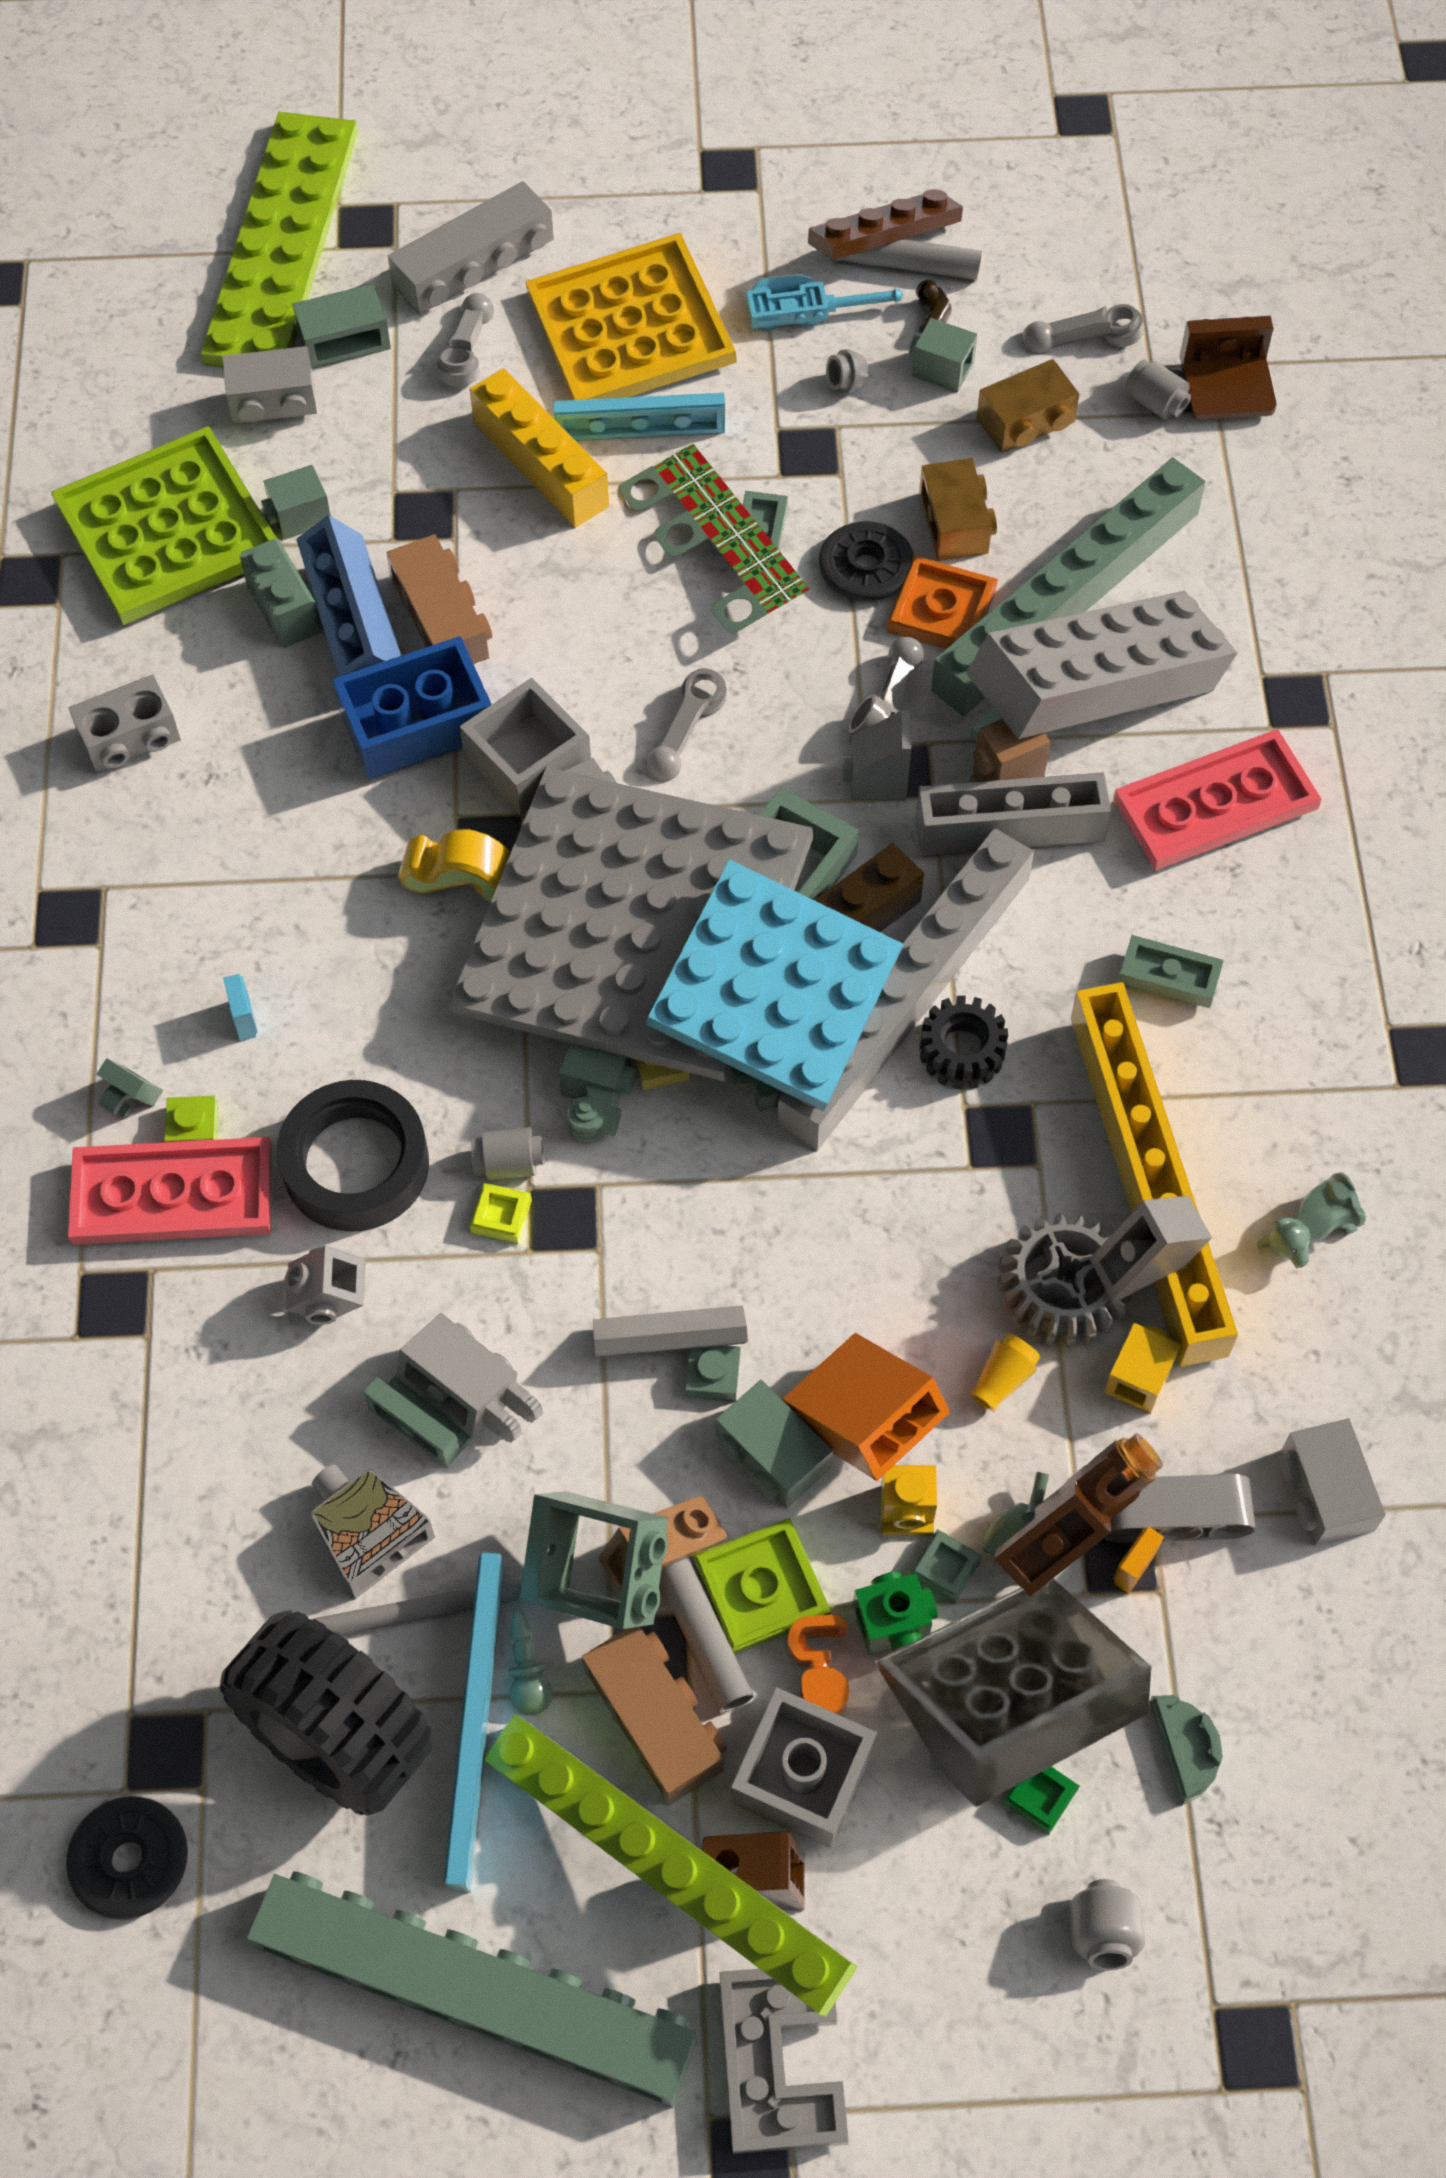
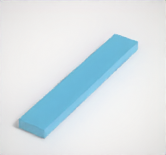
M482 1552L478 1559L444 1882L451 1891L471 1892L505 1567L501 1554Z

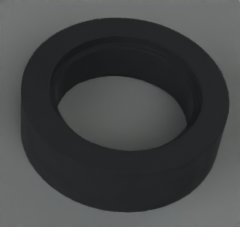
M344 1080L314 1090L301 1099L289 1112L282 1124L277 1140L278 1165L292 1202L310 1220L330 1229L364 1231L393 1221L408 1210L416 1201L427 1180L429 1152L420 1117L405 1097L380 1083L366 1080ZM350 1118L375 1120L391 1129L401 1143L399 1161L386 1180L367 1191L350 1194L326 1189L310 1176L306 1166L308 1152L313 1141L323 1130L336 1122Z

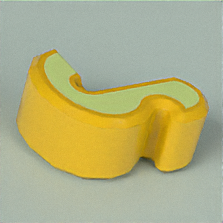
M470 829L454 830L442 836L439 843L431 841L423 834L408 841L398 878L405 888L419 894L463 884H473L477 893L488 902H491L511 851L491 836Z

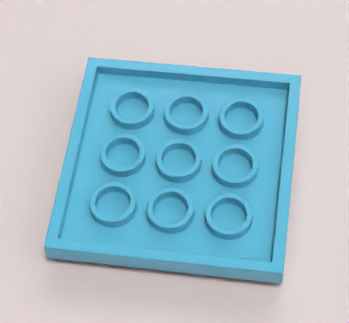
M729 859L656 1000L646 1025L824 1111L904 944Z

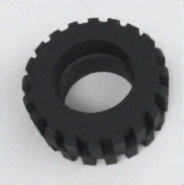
M286 1610L270 1616L222 1671L219 1686L220 1693L224 1695L223 1699L226 1704L234 1710V1715L242 1724L247 1726L251 1731L250 1733L260 1743H263L281 1763H285L292 1769L293 1773L305 1782L307 1781L325 1797H330L345 1809L350 1808L356 1814L369 1816L383 1811L430 1754L432 1749L433 1732L431 1727L427 1725V1719L421 1711L416 1709L414 1701L409 1695L395 1684L396 1681L385 1671L379 1669L364 1652L358 1651L349 1644V1641L343 1636L327 1629L326 1625L318 1620L309 1619L301 1612L293 1613L291 1610Z

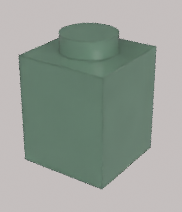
M930 318L922 333L916 332L910 344L909 356L913 358L912 376L958 392L975 361L977 333Z
M313 465L263 480L267 499L260 501L262 510L269 526L277 524L283 540L303 534L327 515L331 516L327 495Z

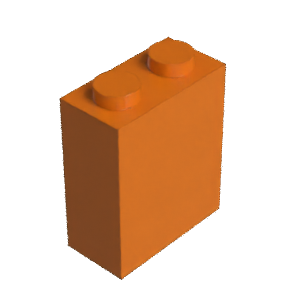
M856 1332L782 1398L833 1450V1454L875 1481H878L950 1413L932 1376Z

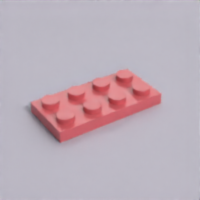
M1278 729L1117 788L1113 797L1115 804L1155 871L1319 809L1322 800Z
M270 1137L73 1147L68 1238L71 1244L85 1245L271 1234L273 1151Z

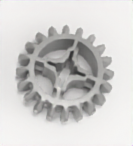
M1060 1212L1055 1216L1054 1225H1050L1040 1216L1035 1222V1230L1023 1225L1019 1229L1018 1240L1010 1239L1005 1247L1007 1255L1000 1257L998 1270L1003 1274L998 1276L997 1288L999 1291L1005 1292L1001 1299L1003 1309L1015 1308L1011 1318L1014 1325L1025 1321L1030 1322L1027 1329L1029 1338L1036 1335L1039 1330L1047 1332L1046 1342L1048 1345L1055 1342L1057 1335L1064 1336L1065 1343L1070 1348L1075 1345L1077 1334H1080L1090 1344L1095 1340L1096 1329L1107 1335L1112 1330L1113 1320L1119 1321L1124 1317L1126 1311L1124 1304L1130 1302L1132 1294L1121 1300L1112 1301L1105 1289L1104 1294L1093 1304L1087 1306L1085 1302V1289L1092 1287L1093 1281L1100 1279L1090 1258L1110 1237H1100L1103 1229L1100 1222L1093 1225L1091 1229L1083 1227L1084 1218L1081 1214L1075 1218L1073 1224H1066L1065 1217ZM1070 1252L1079 1254V1255H1081V1256L1073 1255V1254L1070 1253ZM1044 1254L1046 1259L1045 1270L1038 1272L1035 1279L1027 1281L1025 1276L1026 1267L1036 1257ZM1057 1273L1059 1276H1066V1281L1069 1278L1074 1281L1073 1286L1071 1283H1064V1278L1062 1281H1059L1056 1278ZM1047 1303L1057 1304L1062 1309L1053 1307Z

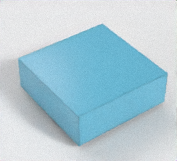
M240 974L223 977L232 1018L240 1041L256 1037L258 1031L243 976L240 977Z

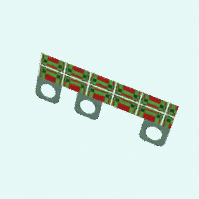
M693 442L621 484L619 488L620 493L632 509L636 511L645 510L672 493L676 495L687 509V511L659 526L654 532L655 539L668 555L679 556L703 541L710 539L745 583L744 586L718 600L712 606V613L726 631L731 633L738 632L810 590ZM651 479L657 483V493L648 500H637L631 495L633 485L640 480ZM678 524L690 526L693 529V537L688 543L681 546H673L667 542L666 534L671 527ZM736 599L749 601L752 605V612L746 619L733 622L725 617L724 609L729 602Z

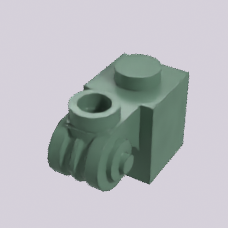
M570 1043L559 1071L561 1095L575 1099L568 1106L567 1117L570 1134L576 1141L591 1144L599 1141L604 1135L615 1136L622 1114V1109L617 1108L622 1094L629 1095L631 1093L636 1078L637 1068L631 1066V1059L629 1057Z

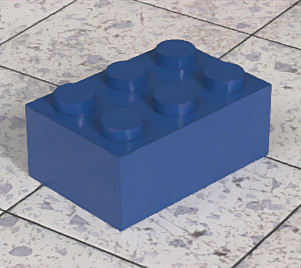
M461 636L332 679L339 713L368 780L463 748L459 726L492 705Z

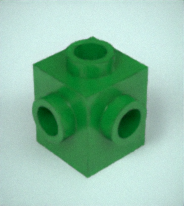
M899 1571L885 1573L874 1578L870 1586L855 1589L853 1608L868 1655L892 1649L894 1654L911 1652L923 1646V1640L929 1638L932 1620L938 1618V1613L930 1588L921 1589L916 1573L902 1576Z

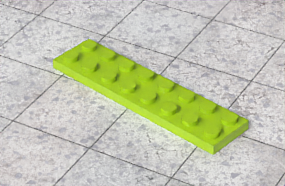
M278 111L201 351L203 365L223 367L222 356L293 348L298 330L292 303L308 300L358 134L356 120Z

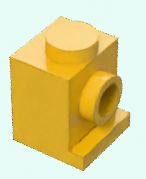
M894 1465L881 1479V1535L933 1536L934 1519L937 1510L936 1465Z

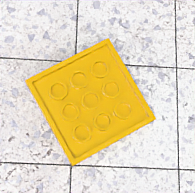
M681 232L525 281L528 296L572 400L631 397L737 363L736 350Z

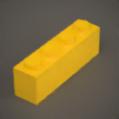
M505 368L469 388L473 423L574 528L609 507L607 472Z

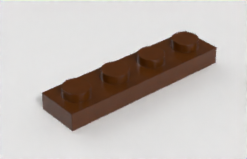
M930 189L918 196L908 199H896L888 205L874 209H862L857 214L844 218H832L824 224L810 227L808 244L834 261L961 222L963 206L948 197L944 191Z

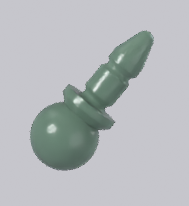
M516 1610L512 1616L510 1634L511 1639L514 1641L513 1653L518 1666L508 1670L509 1676L515 1679L510 1687V1700L514 1708L520 1713L536 1715L543 1712L549 1706L553 1692L549 1680L542 1675L546 1669L545 1663H535L536 1654L534 1642L531 1640V1627L524 1613L521 1610Z

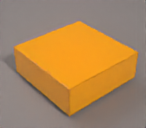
M1150 1527L1144 1528L1120 1562L1113 1578L1115 1580L1113 1584L1129 1594L1157 1554L1164 1536Z

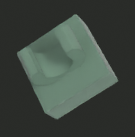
M108 1058L105 1059L96 1074L112 1084L102 1094L98 1104L125 1119L134 1109L136 1100L154 1106L163 1092L161 1088L128 1067Z

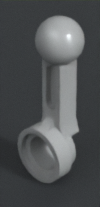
M473 293L464 299L461 305L462 319L454 336L448 341V349L441 353L437 361L438 378L446 385L465 386L479 378V361L474 356L472 349L483 324L488 323L494 315L493 303L484 294Z
M1115 305L1108 311L1106 306L1093 312L1051 323L1043 321L1032 322L1023 331L1022 343L1028 351L1040 354L1048 352L1052 347L1103 335L1104 340L1109 345L1126 347L1136 343L1142 337L1144 323L1141 313L1131 305ZM1120 319L1131 320L1124 326H1113Z
M901 637L892 643L888 652L890 666L878 697L874 694L867 696L857 707L849 722L848 732L854 736L898 712L912 671L916 670L924 659V650L919 641L912 637Z
M702 668L691 672L685 678L682 684L684 701L661 746L654 748L647 755L645 767L651 778L657 781H670L674 779L681 770L680 755L700 716L714 714L724 706L727 699V688L723 677L718 672ZM701 680H709L717 686L715 693L707 699L696 698L691 693L693 686Z

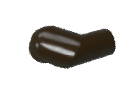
M933 280L922 281L915 290L916 296L919 298L918 303L926 315L919 327L920 333L924 331L930 318L946 323L952 311L949 299L943 290L937 287L936 282Z

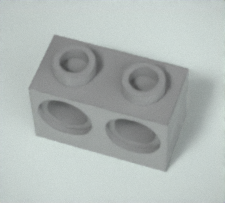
M154 674L68 707L77 734L96 774L107 769L118 768L127 761L147 753L161 751L170 744L181 740L173 713Z

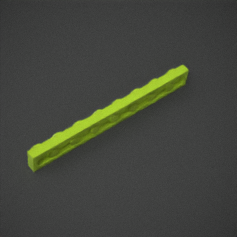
M514 1714L484 1758L487 1763L814 2011L825 2017L827 2016L857 1970L858 1966L517 1714Z

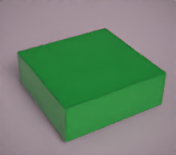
M1033 1755L1006 1796L1003 1804L1050 1835L1077 1793L1080 1785Z

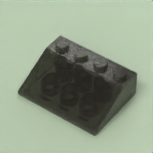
M1054 1578L1030 1597L1022 1588H1019L877 1660V1668L939 1769L975 1807L1147 1715L1149 1710L1152 1666Z

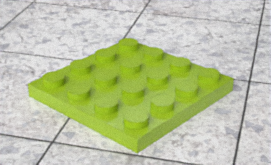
M209 426L51 491L57 509L123 625L244 574L240 561L241 553L272 539H277Z

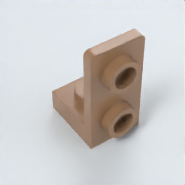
M702 1496L694 1497L654 1513L669 1518L666 1534L668 1549L662 1562V1568L721 1545L727 1538L725 1530ZM622 1526L617 1529L598 1557L620 1596L630 1529Z

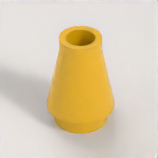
M1008 1333L1002 1341L996 1340L981 1375L970 1392L971 1397L986 1409L995 1412L1007 1397L1037 1372L1035 1365L1039 1361L1040 1355L1029 1344L1013 1334Z

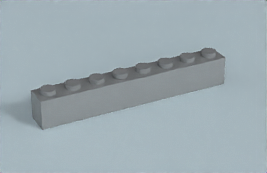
M993 829L903 942L904 945L825 1110L822 1111L784 1092L778 1100V1126L814 1150H819L1027 884L1030 877L1034 850L1000 830Z

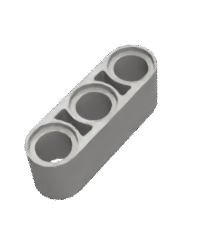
M1239 1474L1150 1477L1151 1484L1140 1492L1139 1497L1110 1520L1111 1533L1105 1537V1540L1115 1543H1134L1143 1529L1148 1527L1164 1536L1162 1542L1237 1539L1249 1536L1256 1531L1250 1480L1247 1476Z

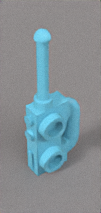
M791 274L767 277L757 281L752 290L746 291V305L751 329L758 328L762 331H772L780 325H815L822 320H828V312H835L836 308L891 301L897 303L902 300L903 293L901 290L894 288L893 291L834 297V294H825L823 281L814 282L807 275Z

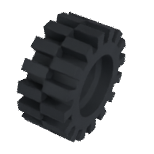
M966 995L957 996L956 1005H952L950 998H946L941 1001L940 1009L934 1005L929 1010V1017L924 1018L919 1049H921V1063H927L926 1072L930 1076L938 1072L937 1082L944 1086L948 1079H953V1089L961 1090L963 1081H968L970 1089L978 1088L980 1078L987 1084L992 1080L993 1073L998 1074L1002 1068L1008 1044V1028H1004L1005 1019L1002 1014L995 1017L996 1007L989 1003L985 1009L981 1008V998L974 997L972 1005L966 1004ZM954 1031H969L980 1038L982 1047L977 1053L962 1055L948 1049L945 1038Z

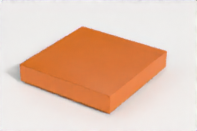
M914 555L910 571L903 582L887 622V632L903 637H912L917 641L947 649L987 615L997 589L998 579Z

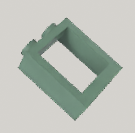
M782 787L779 788L759 814V816L812 827L813 840L810 847L824 854L825 858L798 892L812 900H816L832 888L857 856L859 830Z
M567 1491L534 1494L519 1600L619 1629L654 1624L655 1613L660 1604L659 1583L662 1562L668 1549L666 1534L669 1518ZM579 1516L630 1529L620 1601L569 1587Z

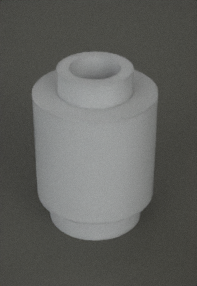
M1147 360L1140 361L1131 371L1125 388L1131 392L1132 399L1164 420L1171 418L1173 415L1176 417L1181 415L1191 399V395L1188 393L1189 383L1156 361L1151 363Z
M531 1127L483 1132L482 1137L471 1139L472 1164L476 1177L487 1176V1179L492 1181L536 1176V1166L544 1165L542 1137L533 1136Z

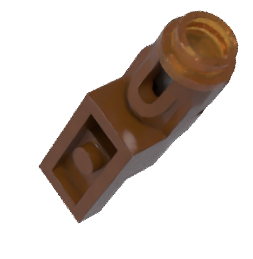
M1135 1433L1129 1439L1122 1437L1118 1441L1115 1440L1087 1465L1073 1474L1057 1491L1035 1508V1519L995 1550L994 1559L1030 1597L1111 1533L1110 1520L1139 1497L1140 1492L1157 1479L1156 1472L1163 1467L1161 1458L1149 1442L1138 1433Z

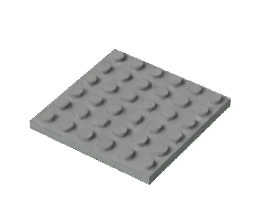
M546 767L450 999L449 1006L451 1012L725 1082L731 1067L730 1065L646 1025V1021L728 860L730 859L789 889L795 890L813 840L812 827Z

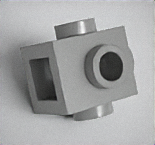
M324 1245L314 1248L308 1254L288 1263V1270L285 1275V1310L305 1316V1319L310 1323L330 1324L335 1322L337 1317L362 1307L364 1304L365 1259Z

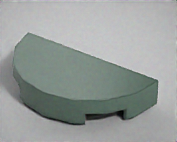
M1174 1695L1152 1696L1150 1704L1181 1804L1184 1805L1201 1797L1216 1779L1223 1757L1220 1734L1209 1715L1205 1712H1200L1192 1704L1181 1701L1180 1697Z

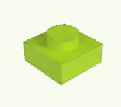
M216 1096L166 1098L164 1142L217 1140L218 1102Z

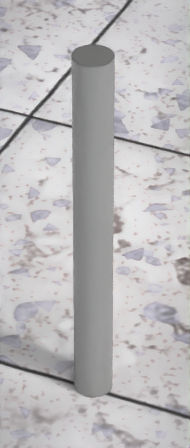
M519 1579L503 1582L501 1604L519 1600L521 1590ZM475 1587L313 1619L325 1624L327 1629L343 1635L473 1609Z

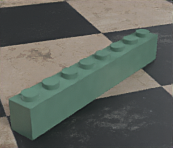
M1174 457L1169 459L934 659L931 691L963 717L985 699L966 672L988 633L1086 612L1198 515L1206 481Z
M293 1871L290 1879L274 1873L247 1936V1940L255 1949L673 2108L696 2043V2032L687 2028L689 2023L687 2018L661 2008H657L655 2016L634 2009L636 2002L634 1998L612 1989L604 1988L602 1996L581 1989L582 1979L559 1969L552 1968L549 1976L528 1969L531 1962L529 1959L505 1949H499L497 1956L476 1949L478 1944L476 1939L461 1932L447 1929L444 1937L424 1930L427 1922L413 1914L395 1910L393 1917H389L373 1911L375 1902L357 1893L344 1890L341 1898L321 1891L324 1883L309 1875Z

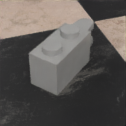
M442 1313L437 1315L399 1350L396 1378L472 1438L484 1426L510 1443L523 1434L517 1419L509 1415L504 1409L506 1406L518 1416L520 1415L527 1422L531 1423L543 1414L538 1400L516 1382L518 1372L513 1369L510 1362L501 1354L492 1353L479 1343L467 1327L460 1323H454Z

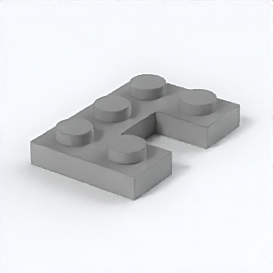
M760 1969L719 1972L733 2154L848 2145L843 2081L786 2086L781 2029L837 2025L836 2002L825 2017L818 2014Z

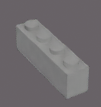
M521 181L387 255L392 286L420 315L435 306L441 305L445 300L468 287L476 285L479 281L502 268L510 266L518 259L544 247L547 243L554 240L552 210L524 181Z
M1104 772L919 786L916 823L921 856L976 852L994 828L1027 847L1104 842L1111 808Z

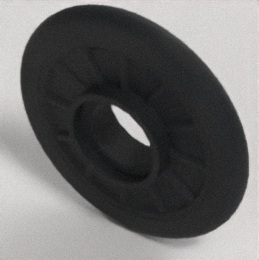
M860 521L844 525L826 538L819 552V568L827 584L838 593L856 600H879L889 597L901 589L910 571L914 554L909 542L897 530L878 522ZM867 554L874 556L878 563L871 567H863L858 565L855 559L860 555Z
M126 1796L105 1802L96 1807L81 1821L70 1840L66 1857V1869L70 1886L78 1900L85 1907L103 1917L132 1919L146 1915L164 1904L179 1886L184 1876L188 1859L186 1835L177 1817L167 1807L157 1801L145 1797ZM128 1842L138 1844L142 1851L141 1861L138 1866L128 1872L115 1870L112 1859L116 1849Z

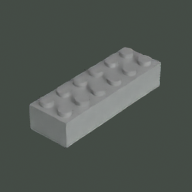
M1184 590L990 632L987 634L966 674L1014 735L1021 739L1211 692L1215 689L1238 652L1227 641L1224 633L1199 608L1197 601Z

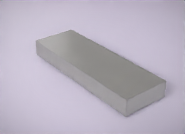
M743 1305L593 1319L595 1356L598 1357L746 1344L745 1342H748Z

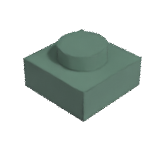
M716 1346L689 1349L685 1396L688 1398L736 1401L741 1347Z

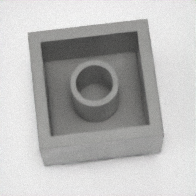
M776 1687L731 1786V1803L831 1848L873 1753L877 1732Z

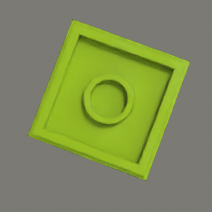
M791 1518L693 1556L694 1564L734 1655L788 1635L793 1623L799 1618L831 1615L830 1607Z

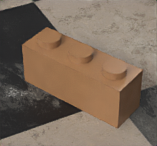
M436 534L387 551L391 580L425 648L461 636L473 664L489 659L487 640L492 639L490 625L484 613L476 614L473 608L476 605L475 598L469 583L466 580L463 582L459 581L456 575L459 573V569L451 549L443 550Z
M641 1627L628 1628L582 1655L583 1667L668 1806L724 1771V1757L721 1753L726 1751L727 1747L713 1723L708 1722L702 1725L692 1708L698 1705V1702L685 1679L681 1676L674 1680L665 1667L664 1663L669 1660V1656L657 1635L651 1632L646 1636Z

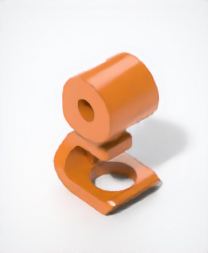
M839 1614L799 1618L793 1623L789 1631L787 1652L795 1664L800 1667H809L801 1678L800 1697L842 1716L847 1708L849 1698L847 1679L841 1672L828 1667L832 1661L831 1650L820 1651L810 1648L806 1643V1639L843 1638L847 1635L848 1624L843 1616Z

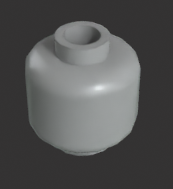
M1100 1879L1089 1883L1087 1889L1076 1894L1070 1902L1069 1912L1073 1948L1075 1953L1084 1960H1087L1091 1967L1106 1971L1125 1968L1132 1963L1133 1958L1139 1955L1144 1948L1145 1935L1141 1902L1139 1897L1131 1890L1120 1887V1884L1114 1880Z

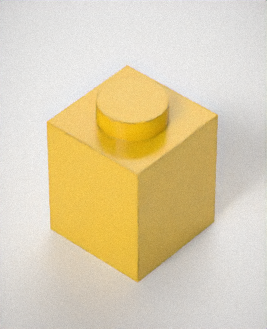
M1134 1323L1109 1375L1104 1393L1151 1414L1175 1363L1181 1344L1173 1341L1172 1337L1160 1328L1153 1326L1142 1327Z

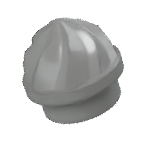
M849 349L840 350L837 355H831L827 360V381L832 389H840L844 393H850L864 385L865 379L868 378L869 367L863 355Z

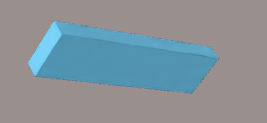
M724 392L553 401L554 419L575 441L725 433Z

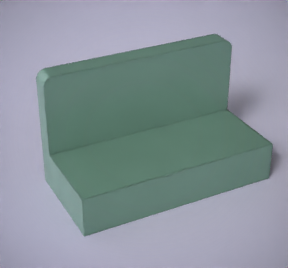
M396 1375L388 1384L376 1377L364 1390V1396L371 1412L447 1469L473 1439L397 1379Z

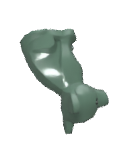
M1339 1172L1314 1187L1299 1206L1295 1219L1282 1218L1273 1222L1274 1227L1270 1230L1269 1234L1257 1242L1258 1248L1270 1247L1279 1258L1291 1260L1297 1269L1304 1267L1309 1262V1243L1321 1242L1332 1231L1337 1229L1345 1230L1347 1234L1358 1231L1357 1227L1364 1225L1366 1215L1360 1206L1358 1195L1350 1178L1343 1172Z

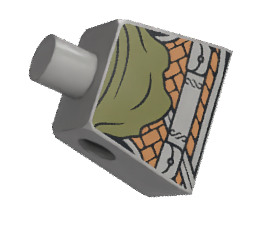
M334 1464L319 1472L312 1481V1486L324 1499V1502L312 1511V1519L355 1599L435 1538L429 1518L371 1469L365 1470L352 1481H349L339 1467Z

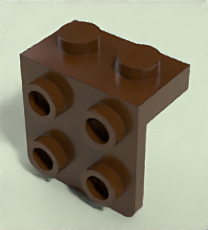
M1271 315L1202 319L1186 322L1179 357L1184 380L1190 385L1188 391L1191 395L1189 405L1194 419L1215 420L1271 416L1275 413L1277 403L1267 363V354L1274 329Z

